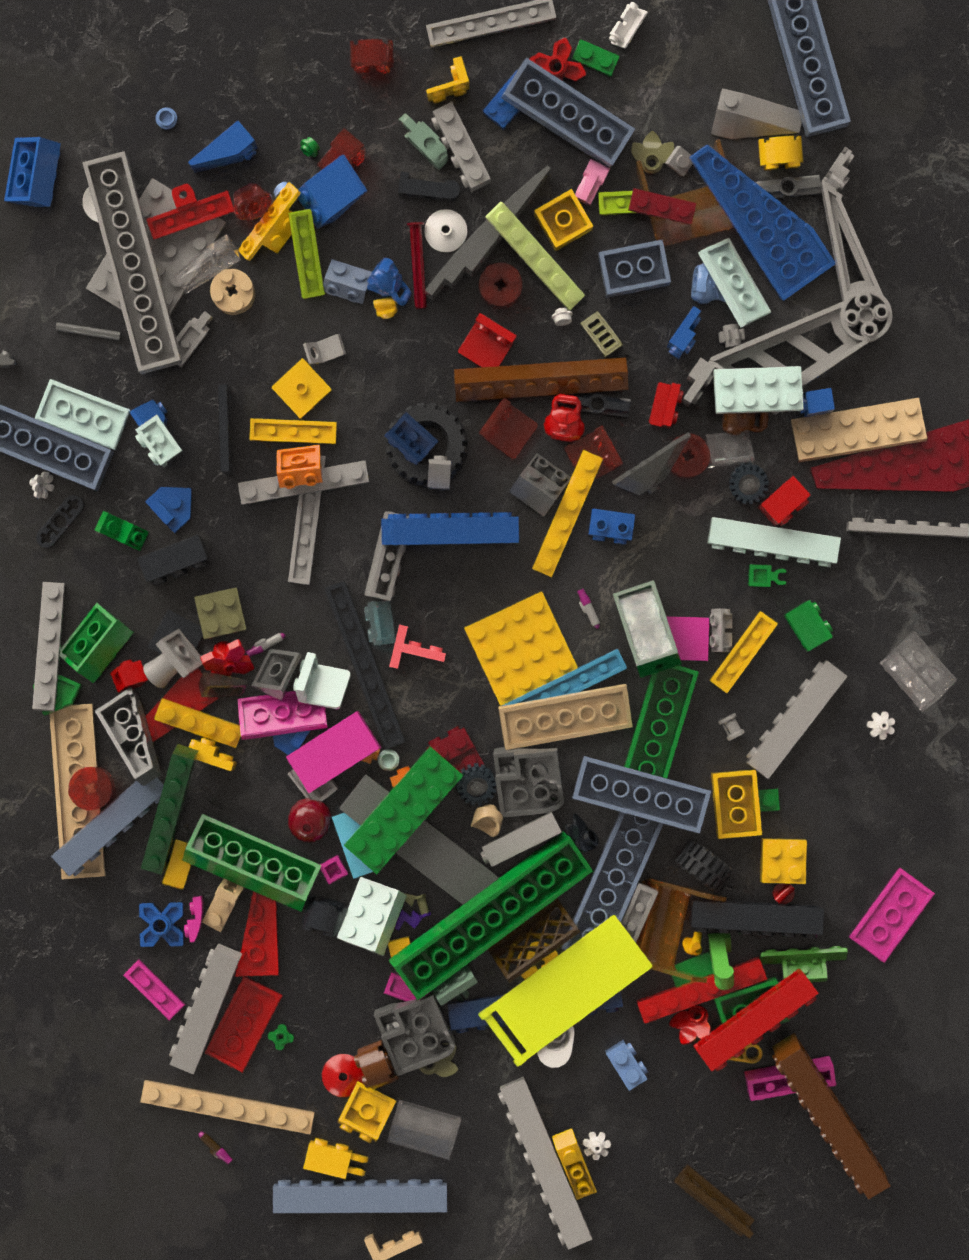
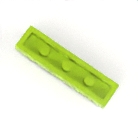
M306 209L288 213L302 298L306 299L325 295L312 211Z

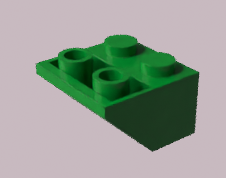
M810 600L784 614L806 652L833 637L831 635V632H833L832 627L827 620L823 621L819 615L822 613L816 602L812 603Z

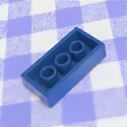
M517 70L483 110V114L502 130L507 127L520 111L501 98Z

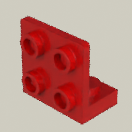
M479 313L474 326L459 348L458 353L480 367L500 366L515 342L517 335Z

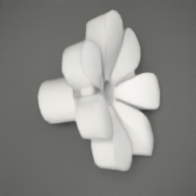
M44 471L41 475H35L34 478H31L30 486L35 491L34 497L46 499L48 491L52 492L54 490V485L50 484L53 481V476L49 475V472Z
M883 711L881 716L878 713L871 715L874 721H868L867 727L873 728L870 732L872 737H876L879 734V738L884 740L887 737V733L890 735L894 733L895 730L891 725L895 724L894 718L888 719V712Z
M595 1132L589 1133L590 1140L584 1139L582 1143L587 1147L584 1150L585 1155L589 1156L592 1154L594 1160H599L600 1155L604 1157L608 1155L609 1152L606 1148L611 1146L610 1140H604L606 1137L605 1133L600 1132L598 1136H596Z

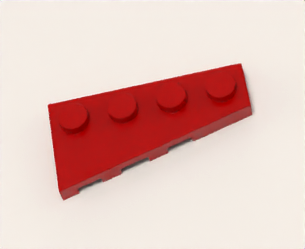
M199 668L186 677H181L163 697L166 700L198 711L203 710L219 699ZM160 701L145 716L152 742L175 728L154 719Z
M254 891L240 952L242 956L235 977L279 975L276 901Z

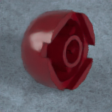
M305 798L292 806L288 815V827L296 839L313 843L322 839L327 834L331 825V813L322 801Z

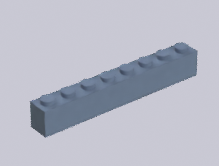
M373 1179L365 1180V1183H356V1180H343V1183H334V1180H322L321 1183H313V1180H300V1183L291 1184V1180H279L278 1184L273 1186V1213L447 1212V1183H443L441 1179H431L430 1183H421L419 1179L408 1180V1183H399V1180L396 1179L386 1180V1183H378V1180Z

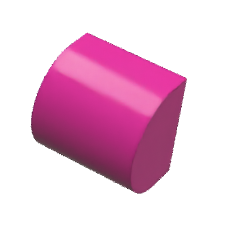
M338 855L320 864L322 865L320 869L328 884L348 875Z

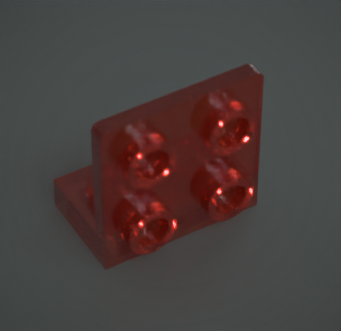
M503 398L480 430L479 435L510 458L515 459L538 427V424L512 406L510 401Z
M603 425L596 428L594 432L565 447V451L574 468H576L583 450L603 458L594 480L623 464Z

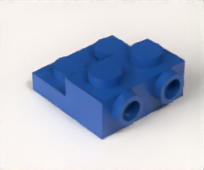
M693 306L667 345L670 349L668 352L678 359L683 352L688 354L696 342L693 339L696 334L693 330L701 320L699 317L701 311Z

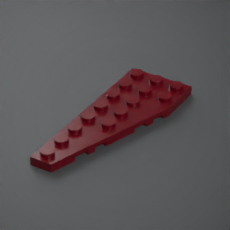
M969 419L926 432L927 441L864 451L812 467L810 470L816 489L954 492L969 487Z

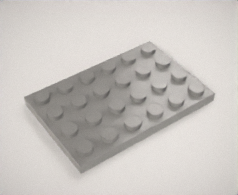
M152 178L139 201L171 316L225 227L226 222L220 218H215L153 240L146 219L176 209L172 197V190ZM106 254L86 289L122 310Z

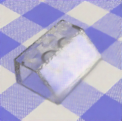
M915 631L880 662L885 671L891 675L899 687L905 691L922 712L938 701L957 681Z
M399 1100L387 1142L449 1160L461 1117Z

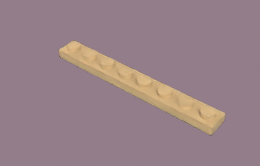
M149 1080L144 1081L141 1097L142 1103L305 1134H311L315 1114L312 1111Z

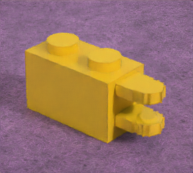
M315 1138V1141H310L303 1169L346 1179L347 1173L364 1176L365 1171L363 1169L351 1167L349 1163L350 1159L366 1163L368 1162V1157L352 1153L353 1150H349V1146L337 1143L336 1146L327 1144L328 1141Z

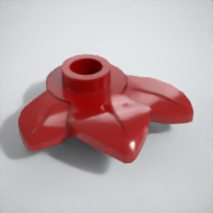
M693 1006L689 1011L677 1013L669 1023L670 1027L680 1029L679 1038L682 1045L692 1043L697 1037L702 1039L711 1031V1027L707 1022L709 1014L702 1006ZM697 1015H702L699 1019H695Z

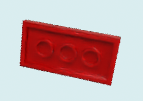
M244 976L205 1054L243 1073L283 995Z

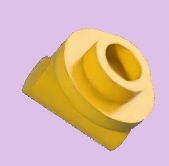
M392 297L373 300L377 316L383 319L392 318L398 311L396 302Z
M695 931L692 938L686 937L682 941L684 950L688 954H701L702 932Z

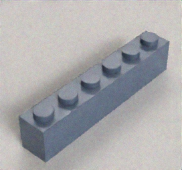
M155 778L145 786L135 781L51 857L68 876L72 874L74 876L78 875L84 869L83 864L87 860L91 862L101 854L99 850L104 845L109 847L117 840L115 835L121 830L125 833L133 826L131 822L137 816L139 818L143 817L150 810L148 806L151 803L155 802L157 804L160 801L164 785L158 778Z

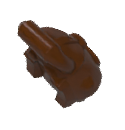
M756 412L723 414V431L732 436L740 435L745 431L762 432L768 427L769 412H760L759 427L754 425Z

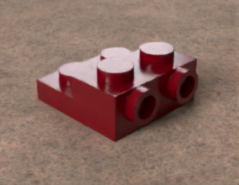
M457 726L447 732L449 736L441 740L440 737H437L428 742L434 750L459 772H461L462 768L467 770V765L471 764V767H474V763H478L479 767H481V764L484 765L465 728L460 729Z

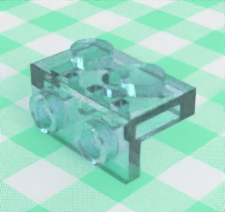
M390 601L367 603L368 608H364L366 621L370 620L371 629H367L369 642H374V646L395 643L396 638Z

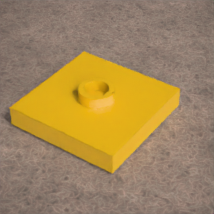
M303 358L271 387L300 419L332 391Z

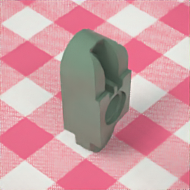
M404 114L399 119L400 123L409 131L404 137L437 170H440L448 161L447 149L440 142V138L423 121H419L416 124L407 114Z

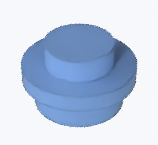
M162 108L156 114V122L162 129H171L177 123V114L171 108Z

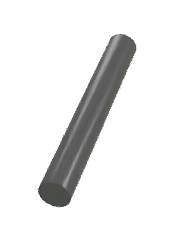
M56 323V331L120 340L121 332Z

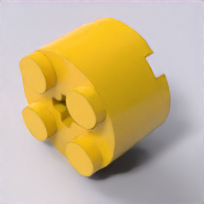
M794 136L772 137L766 140V143H764V139L758 140L760 166H764V171L777 170L779 165H785V169L798 168L800 163H803L801 136H797L796 140H794Z

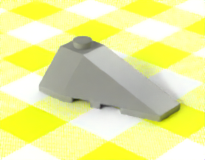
M722 88L711 135L733 140L748 137L798 134L802 120L799 110Z

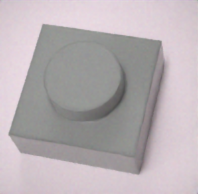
M676 146L665 162L666 165L680 176H685L693 163L689 159L691 154L681 146Z

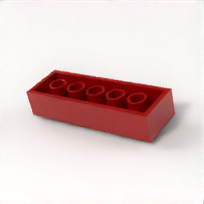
M798 968L693 1046L711 1071L715 1069L719 1071L728 1064L726 1061L732 1056L737 1058L746 1051L744 1048L750 1043L755 1045L763 1039L762 1035L768 1030L773 1032L781 1026L780 1021L786 1017L788 1019L794 1017L799 1012L797 1009L802 1005L808 1006L817 999L815 996L819 993L803 971Z

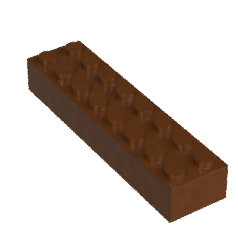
M793 1033L772 1046L775 1053L772 1057L776 1062L777 1069L781 1075H785L790 1089L796 1092L800 1104L804 1109L808 1110L810 1119L816 1127H819L823 1139L827 1144H830L837 1160H841L846 1174L849 1178L852 1177L860 1195L864 1193L869 1200L889 1188L891 1185L883 1167L796 1034Z

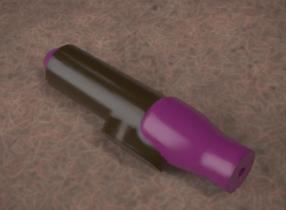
M199 1133L200 1140L210 1148V1153L215 1158H220L227 1164L233 1160L208 1134Z

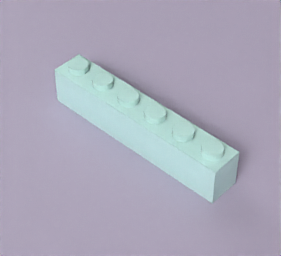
M712 517L707 544H712V549L724 550L725 547H730L736 553L745 554L746 550L755 551V556L767 557V554L776 555L775 559L788 561V558L792 557L797 558L798 563L809 564L811 560L817 561L818 566L831 567V564L837 563L841 538Z

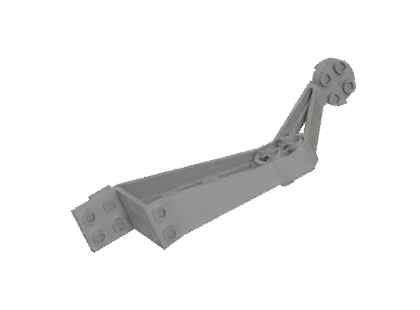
M847 147L843 149L821 181V192L842 302L711 357L708 362L700 358L686 379L693 385L681 401L685 406L688 407L690 403L696 404L703 393L700 390L703 385L707 387L713 379L714 369H736L731 364L747 357L764 368L786 367L764 352V350L787 341L816 361V363L801 372L803 388L866 344L878 340L889 329L892 321L890 303L882 294L841 201L843 195L839 193L850 179L846 176L850 171L847 169V166L854 158V155L851 154L852 151ZM840 227L864 281L850 284ZM872 299L879 303L873 309L869 307ZM853 300L852 305L855 310L849 309L845 311L848 303ZM885 321L882 330L878 333L875 323L880 324ZM831 322L835 335L841 340L843 345L828 354L801 334ZM857 324L861 326L858 330V334L854 333L851 330Z

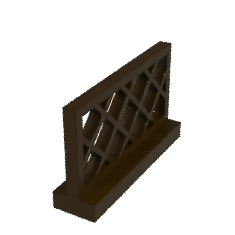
M556 898L487 950L510 983L579 934L580 930L564 906ZM560 913H562L560 921L552 920ZM544 926L542 933H535V931ZM550 926H558L556 933H548ZM563 926H572L573 929L566 934H561ZM533 938L540 939L538 946H530ZM526 939L524 946H517V944ZM546 939H553L552 944L544 946ZM507 951H509L507 958H499ZM515 951H522L520 959H512ZM528 951L535 952L534 957L531 959H526ZM510 964H518L517 968L509 974Z
M687 1164L674 1179L677 1185L740 1237L744 1234L750 1239L754 1234L750 1227L755 1221L754 1218Z

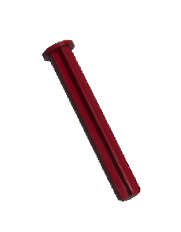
M424 222L407 223V226L410 227L416 309L426 308L421 227L424 225Z

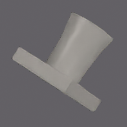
M177 629L156 643L162 654L144 665V673L152 684L159 688H164L177 672L184 678L203 665L200 659L201 655L180 629Z

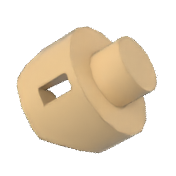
M486 804L484 807H479L475 810L471 827L480 829L491 837H495L500 832L503 816L496 806Z

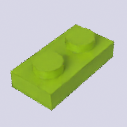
M633 191L598 193L599 215L636 213L628 211Z

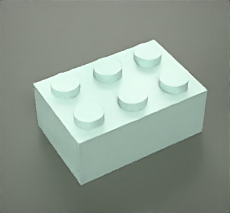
M360 877L337 938L383 956L407 895L399 890Z

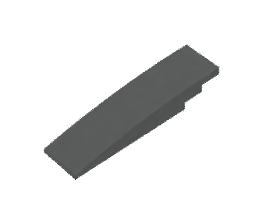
M548 165L504 202L516 218L520 216L549 178L551 168ZM488 220L469 237L425 289V294L429 299L433 301L445 284L453 289L465 272L473 277L503 237Z
M365 774L339 809L361 825L389 791ZM426 820L421 823L396 852L461 904H465L499 879L497 875Z

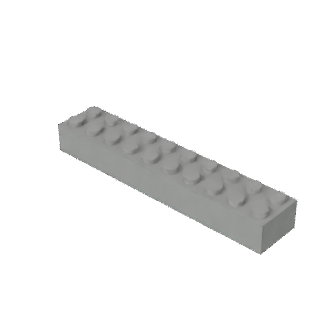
M123 151L83 162L138 372L144 374L181 364L183 361L128 156Z

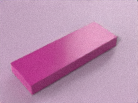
M140 959L124 974L169 1021L185 1005Z

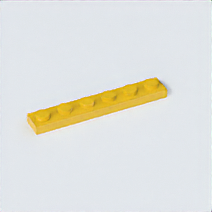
M583 450L532 569L552 577L603 458Z

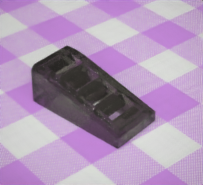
M203 672L198 683L201 697H239L243 695L248 685L247 680L210 672Z

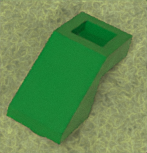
M103 511L95 528V531L139 551L149 531Z

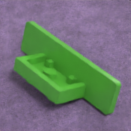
M832 946L829 949L811 947L808 950L791 948L786 951L770 949L761 953L760 961L762 964L782 963L783 979L799 968L810 982L827 981L826 961L846 960L848 950L841 946Z

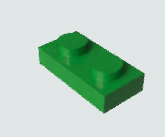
M580 39L572 61L581 63L583 66L611 77L620 56Z

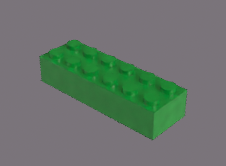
M675 666L651 674L624 767L667 779L699 673L698 671Z
M429 746L344 843V846L375 874H378L463 777V774Z
M204 814L200 817L185 848L182 861L300 912L303 910L322 866Z

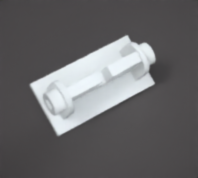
M631 2L630 5L627 4L626 9L621 15L624 22L618 21L609 33L611 44L626 49L648 12L639 9V6L634 2Z

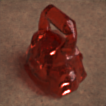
M249 183L235 191L233 195V213L238 219L243 221L257 219L268 212L272 205V196L259 185Z

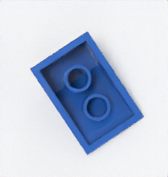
M237 121L188 163L192 170L197 173L239 163L244 159L249 160L257 153L255 150L258 147L252 136Z
M343 154L298 189L300 191L298 200L305 210L310 209L312 211L313 223L319 229L336 221L367 192V189Z

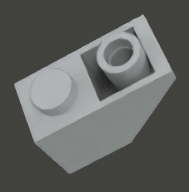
M434 456V459H429L427 486L429 489L450 490L452 463L448 461L446 456Z

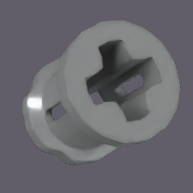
M736 713L718 721L719 725L723 726L728 735V741L745 733L735 718L737 716Z

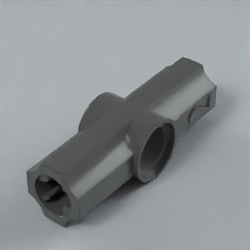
M819 175L794 178L784 177L783 179L756 182L776 199H790L798 196L821 194ZM784 183L791 184L793 191L790 193L784 192L782 185Z

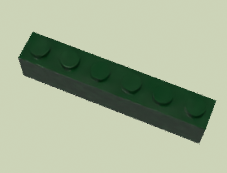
M178 744L172 753L141 869L162 875L167 866L199 750Z

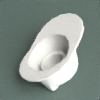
M573 1026L537 1052L540 1061L544 1065L551 1068L560 1067L569 1060L574 1040Z

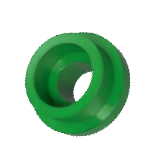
M308 137L300 141V149L307 157H316L318 155L320 147L315 140Z

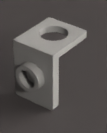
M340 334L318 342L303 344L309 364L325 363L346 354ZM311 348H312V349L314 350V352H315V355H316L315 358H313V356L311 355V351H310Z

